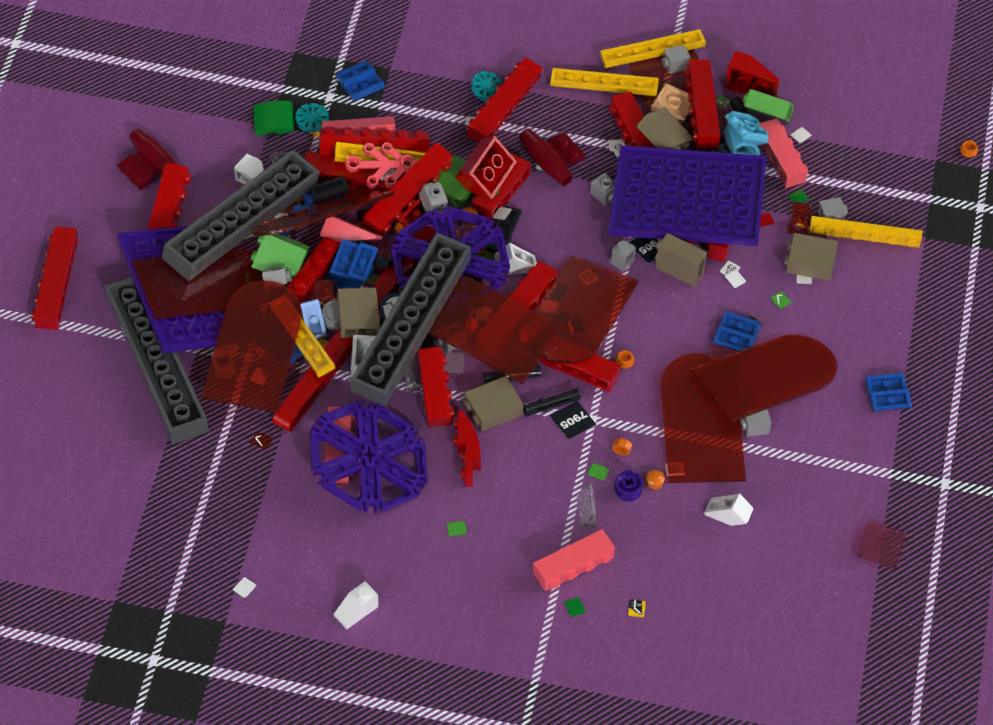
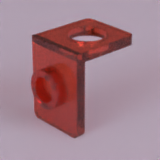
M793 202L788 233L806 235L810 222V204ZM797 223H800L804 226V228L802 230H796L793 226Z
M315 279L314 299H318L319 302L332 301L334 280Z

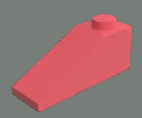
M334 215L327 216L320 234L322 237L326 236L339 243L343 239L350 242L382 240L383 237Z

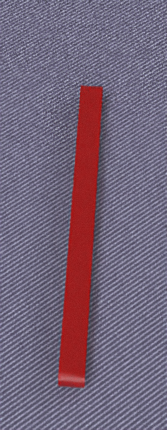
M424 226L414 233L412 238L431 243L435 236V230ZM404 257L401 260L405 277H409L420 260L410 257ZM394 265L391 267V270L385 269L371 287L376 288L378 311L380 310L381 302L386 296L397 293L400 290ZM340 329L336 332L324 348L327 355L333 361L335 369L318 377L310 366L275 412L272 419L273 424L289 432L296 427L352 353L353 338H340Z

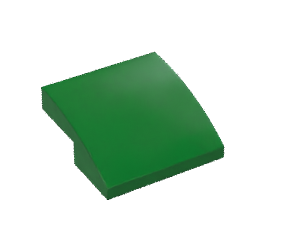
M270 101L254 105L255 134L259 137L275 132L279 136L294 131L292 102Z

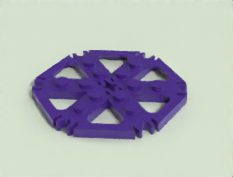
M443 207L444 212L439 214L437 209L434 208V216L431 214V210H429L398 232L395 237V242L400 244H392L391 253L398 288L402 292L411 275L409 277L404 276L401 260L404 257L421 260L430 245V242L412 238V235L424 226L432 225L435 235L439 233L456 240L453 222L455 220L465 221L477 226L458 241L471 247V259L442 310L452 312V305L454 311L458 312L457 306L463 305L466 311L468 303L470 304V309H472L506 282V276L501 274H509L510 263L502 230L500 231L499 226L492 229L494 221L488 217L449 207L450 213H448L446 207ZM495 243L498 248L500 261H492L475 256L474 254L487 244ZM464 273L486 279L490 282V285L477 295L470 296L467 292Z
M355 401L324 413L315 422L320 427L314 424L309 432L311 471L315 470L313 476L321 475L323 477L320 478L318 484L322 485L321 488L359 511L363 509L367 513L369 506L374 509V514H377L379 508L380 513H383L416 499L422 491L417 486L423 489L426 485L425 442L420 444L423 438H415L414 436L418 432L417 429H414L415 426L377 403L374 405L373 402H370L368 408L363 405V401H360L359 405ZM347 415H352L356 419L357 437L334 424L333 421ZM377 419H382L399 430V433L378 441ZM319 442H326L345 455L322 463L319 460L318 444ZM367 451H368L369 456L372 457L371 460H370V462H369L368 457L365 456L366 453H367ZM406 452L414 453L416 456L417 473H414L392 458ZM359 472L360 496L358 498L350 496L336 486V481ZM380 476L401 488L403 495L389 501H384L381 498Z

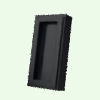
M344 176L309 187L315 204L350 193Z

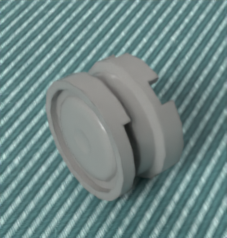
M332 300L324 305L322 316L325 327L331 330H338L337 300Z

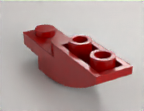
M458 410V418H454V429H458V434H454V446H457V453H461V462H465V467H461V479H465V487H473V470H481V450L471 421L462 410Z

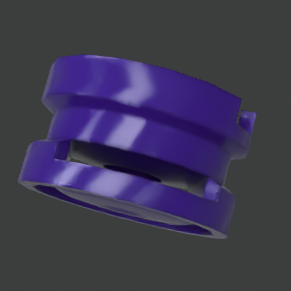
M625 470L620 475H617L615 481L617 497L630 502L640 497L643 479L638 472L634 473L632 470Z

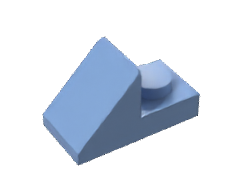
M313 299L299 303L302 320L315 338L327 336L319 300Z

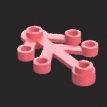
M388 142L382 145V153L372 143H366L363 153L365 155H372L378 161H360L357 156H349L345 167L350 172H356L359 169L379 168L374 175L368 177L366 184L369 188H375L378 181L390 168H397L392 175L387 176L385 179V185L388 188H392L396 184L397 179L404 172L407 173L416 164V161L411 155H401ZM384 155H391L395 160H389Z

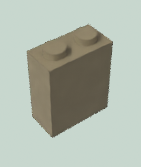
M666 107L646 114L637 125L656 148L687 150L691 146L689 143L693 140L689 132Z
M667 233L663 239L661 238L656 246L658 249L655 260H657L656 269L695 287L704 275L707 252Z
M794 233L793 240L788 242L787 251H790V255L786 254L785 257L786 273L831 281L838 241Z
M376 288L338 289L337 307L340 338H353V335L376 336L380 330Z
M507 376L466 391L463 401L465 410L469 411L472 415L473 424L478 426L481 432L523 416L524 405Z

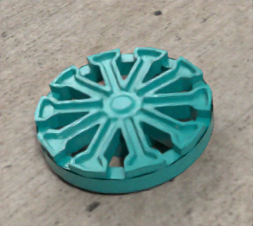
M481 71L473 77L471 89L475 96L483 101H487L489 98L487 95L494 96L493 94H495L499 84H502V80L492 72Z
M316 103L305 104L297 110L295 121L297 126L303 131L318 132L322 128V124L319 122L329 121V114L322 105Z

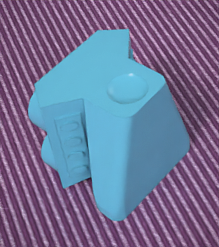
M735 111L727 114L725 117L728 124L722 131V135L730 152L733 154L760 155L757 145L769 143V134L764 128L760 127V122L750 114Z

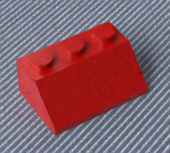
M496 136L480 140L455 178L467 191L492 200L517 161Z

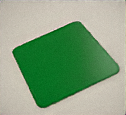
M801 189L788 195L795 205L809 200V197Z
M579 597L565 601L571 617L586 612Z

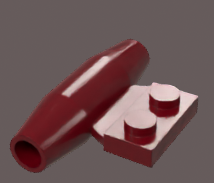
M529 128L523 130L519 135V139L530 157L548 176L562 186H567L571 183L573 175L566 165L571 166L585 160L586 155L565 132L550 137L548 142Z
M135 129L131 132L129 139L139 153L129 155L117 167L141 191L154 181L157 173L163 175L166 162L177 164V162L156 139L141 129Z

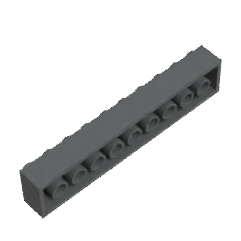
M294 150L290 151L165 243L162 259L185 279L190 281L310 191L309 187L317 184L320 172Z
M436 233L351 377V392L381 405H387L471 259L470 246Z
M133 277L104 286L107 302L171 444L173 445L209 432L206 415L177 353H162Z

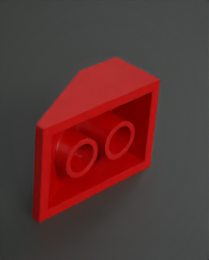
M735 51L728 65L725 89L745 95L746 92L749 93L750 89L777 98L780 79L753 56Z

